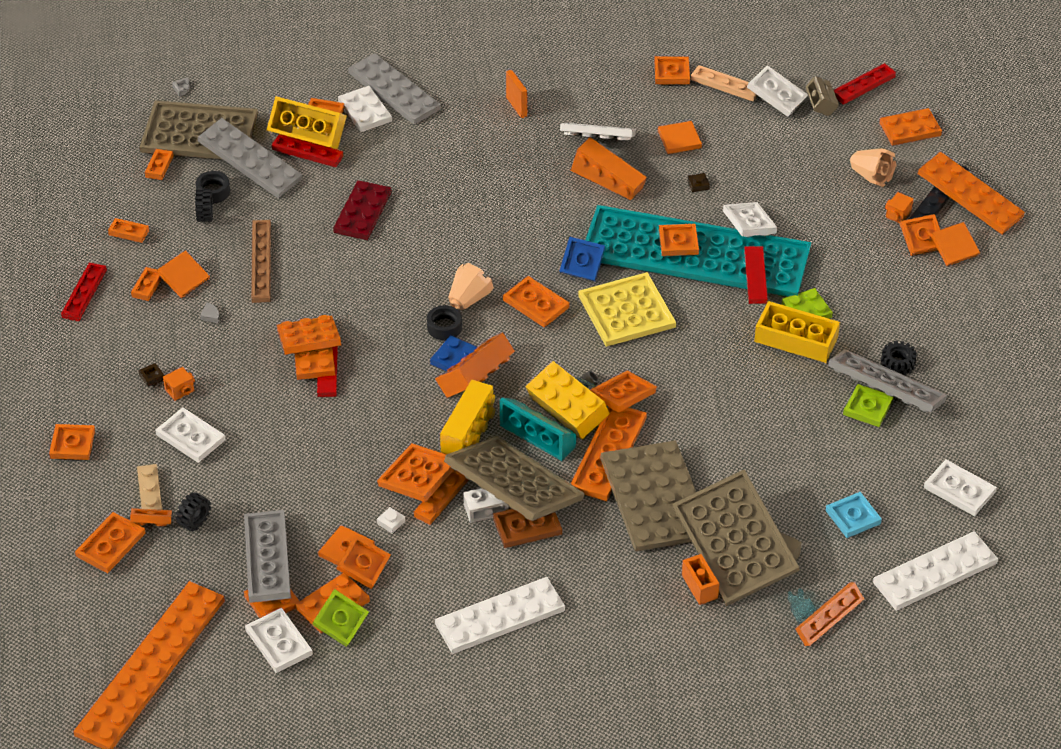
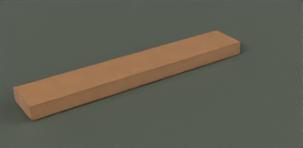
M252 220V303L271 302V220Z

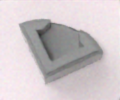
M188 77L172 82V87L179 97L186 94L190 88Z
M206 302L200 318L204 321L219 323V311L213 304Z

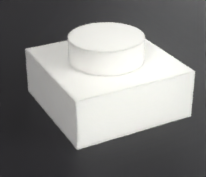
M391 507L377 518V524L392 534L405 523V516Z

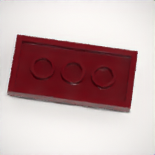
M357 180L333 227V232L368 240L392 193L391 187Z

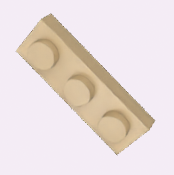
M157 464L138 466L137 472L142 509L162 510Z

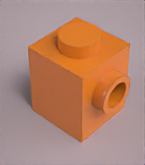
M897 192L885 205L887 210L886 218L897 223L904 221L912 212L914 199Z
M184 367L163 376L164 388L174 401L194 391V376L191 372H187Z

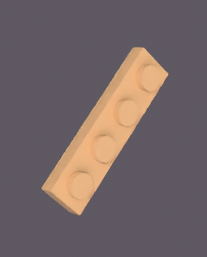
M700 65L697 66L691 75L692 81L753 102L758 96L747 88L749 82Z

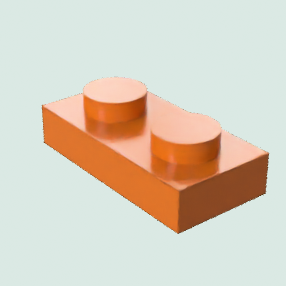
M156 149L146 168L145 178L163 180L174 157L173 151Z
M118 218L114 219L108 229L110 236L143 243L149 232L148 225Z
M145 267L131 291L133 298L145 301L151 299L162 280L161 276L157 273V269Z
M131 508L130 522H135L137 525L155 523L156 526H166L171 524L172 510Z

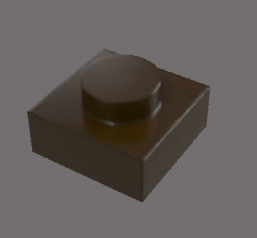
M705 173L688 175L687 181L692 193L710 189Z
M156 363L138 370L139 376L147 387L163 381L164 374Z

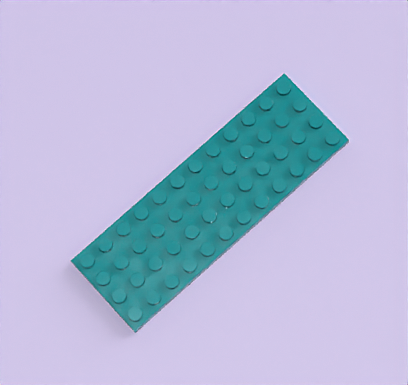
M597 205L585 239L589 242L605 245L601 261L604 264L747 289L744 247L763 246L767 293L788 297L792 295L798 296L811 249V242L773 235L744 237L741 236L737 229L602 205ZM696 224L699 255L662 256L659 225Z

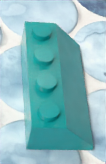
M501 398L499 400L501 427L561 461L576 448V434L572 430L564 428L556 421L548 419L540 412L534 411L515 399Z

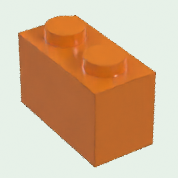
M702 554L684 559L682 577L698 604L701 605L718 599L719 582Z

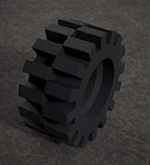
M196 189L197 222H212V189Z
M894 341V344L889 342L882 350L881 364L897 373L906 375L908 372L910 374L915 368L917 352L916 350L914 351L913 346L910 347L909 343L904 345V341H901V343ZM893 357H902L904 360H896Z
M192 492L190 496H186V500L183 499L181 501L182 505L178 506L179 511H176L177 516L175 520H177L176 523L193 532L203 525V521L206 522V516L210 514L211 502L202 495Z

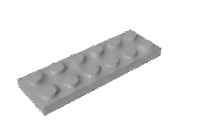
M375 53L348 68V73L365 87L370 86L379 98L414 125L441 110L440 103Z
M223 118L219 119L198 136L199 143L278 199L302 179L300 172Z
M846 349L831 358L828 364L834 371L845 373L853 380L867 383L869 387L880 389L889 396L898 397L906 404L918 406L924 412L934 411L947 398L946 394Z
M284 510L244 514L249 603L291 598Z

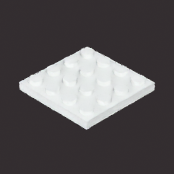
M561 123L560 131H564L565 135H579V132H581L582 136L594 137L596 134H600V138L610 139L618 136V140H630L636 134V129L576 123Z

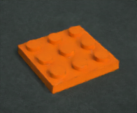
M321 315L314 319L303 318L300 321H285L277 325V332L285 355L341 346V339L333 316Z
M411 443L377 480L379 487L426 502L451 475L454 469L444 462L446 454Z

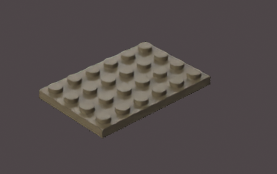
M155 100L139 147L140 152L154 154L156 149L173 151V155L222 159L199 143L198 136L219 119L223 118L251 138L258 116V109Z
M498 436L445 455L444 462L451 466L452 469L457 470L467 479L472 480L482 489L487 490L497 499L502 500L510 508L518 511L531 521L582 501L585 494Z
M676 440L601 453V462L635 552L691 542L672 507L673 503L696 493Z
M745 470L739 471L672 504L698 555L702 554L718 580L719 594L726 606L800 571V567Z

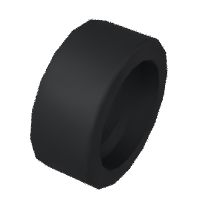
M207 171L197 178L195 182L196 189H204L209 184L222 185L221 188L212 190L213 204L220 203L229 197L230 183L226 174L220 171Z
M448 305L433 308L427 315L428 333L438 340H447L450 335L457 337L462 331V314L455 307ZM440 319H450L455 322L448 327H440L434 324V322Z

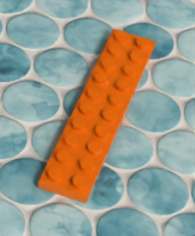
M189 581L73 731L74 736L101 749H113L225 602L224 596Z

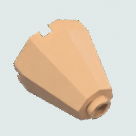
M882 148L857 151L850 159L852 169L870 183L881 187L886 185L883 184L886 181L892 180L897 166L896 161H893L895 153Z
M470 263L460 265L456 271L448 297L450 305L458 310H465L493 290L492 279L489 276L485 278L483 276L484 271Z

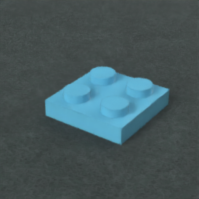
M861 492L826 506V512L846 538L878 526L882 521L881 517Z

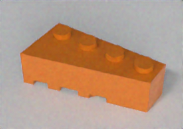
M591 137L577 149L570 170L629 200L643 188L647 178Z
M503 332L488 339L473 350L474 352L462 358L461 362L447 369V373L435 378L447 398L466 390L471 380L479 382L486 380L488 373L495 372L499 369V364L502 365L510 360L509 356L515 351Z

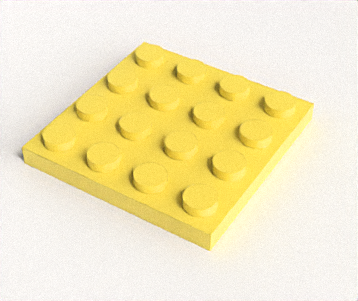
M648 272L578 291V296L606 347L676 328V321Z

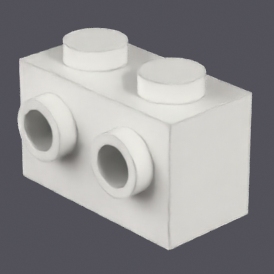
M482 488L463 492L464 507L470 523L493 518V513L509 510L508 504L497 499L493 494Z

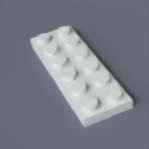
M974 531L874 577L873 583L897 611L996 565L998 558Z
M548 577L439 617L435 619V625L451 653L455 654L564 612L565 605Z

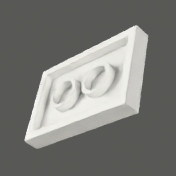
M768 65L747 85L748 89L787 117L808 97L807 93Z
M370 86L338 96V102L345 104V112L360 132L392 122L391 114Z
M758 202L727 204L723 206V212L741 236L752 237L754 235L768 236L769 234H776L777 226Z
M181 408L155 430L158 437L197 463L226 440L223 433L185 408Z
M946 459L924 483V489L973 516L989 501L997 488Z
M282 608L245 625L246 632L275 673L313 655L312 649Z

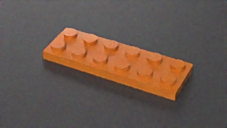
M939 152L918 170L917 174L1002 235L1024 217L1025 212L942 152Z
M608 407L607 409L610 414L599 424L571 485L585 493L584 495L608 501L612 488L600 455L603 452L633 448L647 418L646 412L626 408L618 413Z

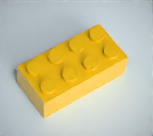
M275 96L267 131L338 150L347 115Z
M768 301L756 324L754 342L827 363L838 339L840 322Z
M554 361L525 386L533 401L565 427L572 430L581 440L610 414L602 399Z
M475 380L470 381L440 433L441 453L447 455L479 443L481 433L486 431L489 419H492L495 415L496 409L493 407L495 395L493 394L492 385Z

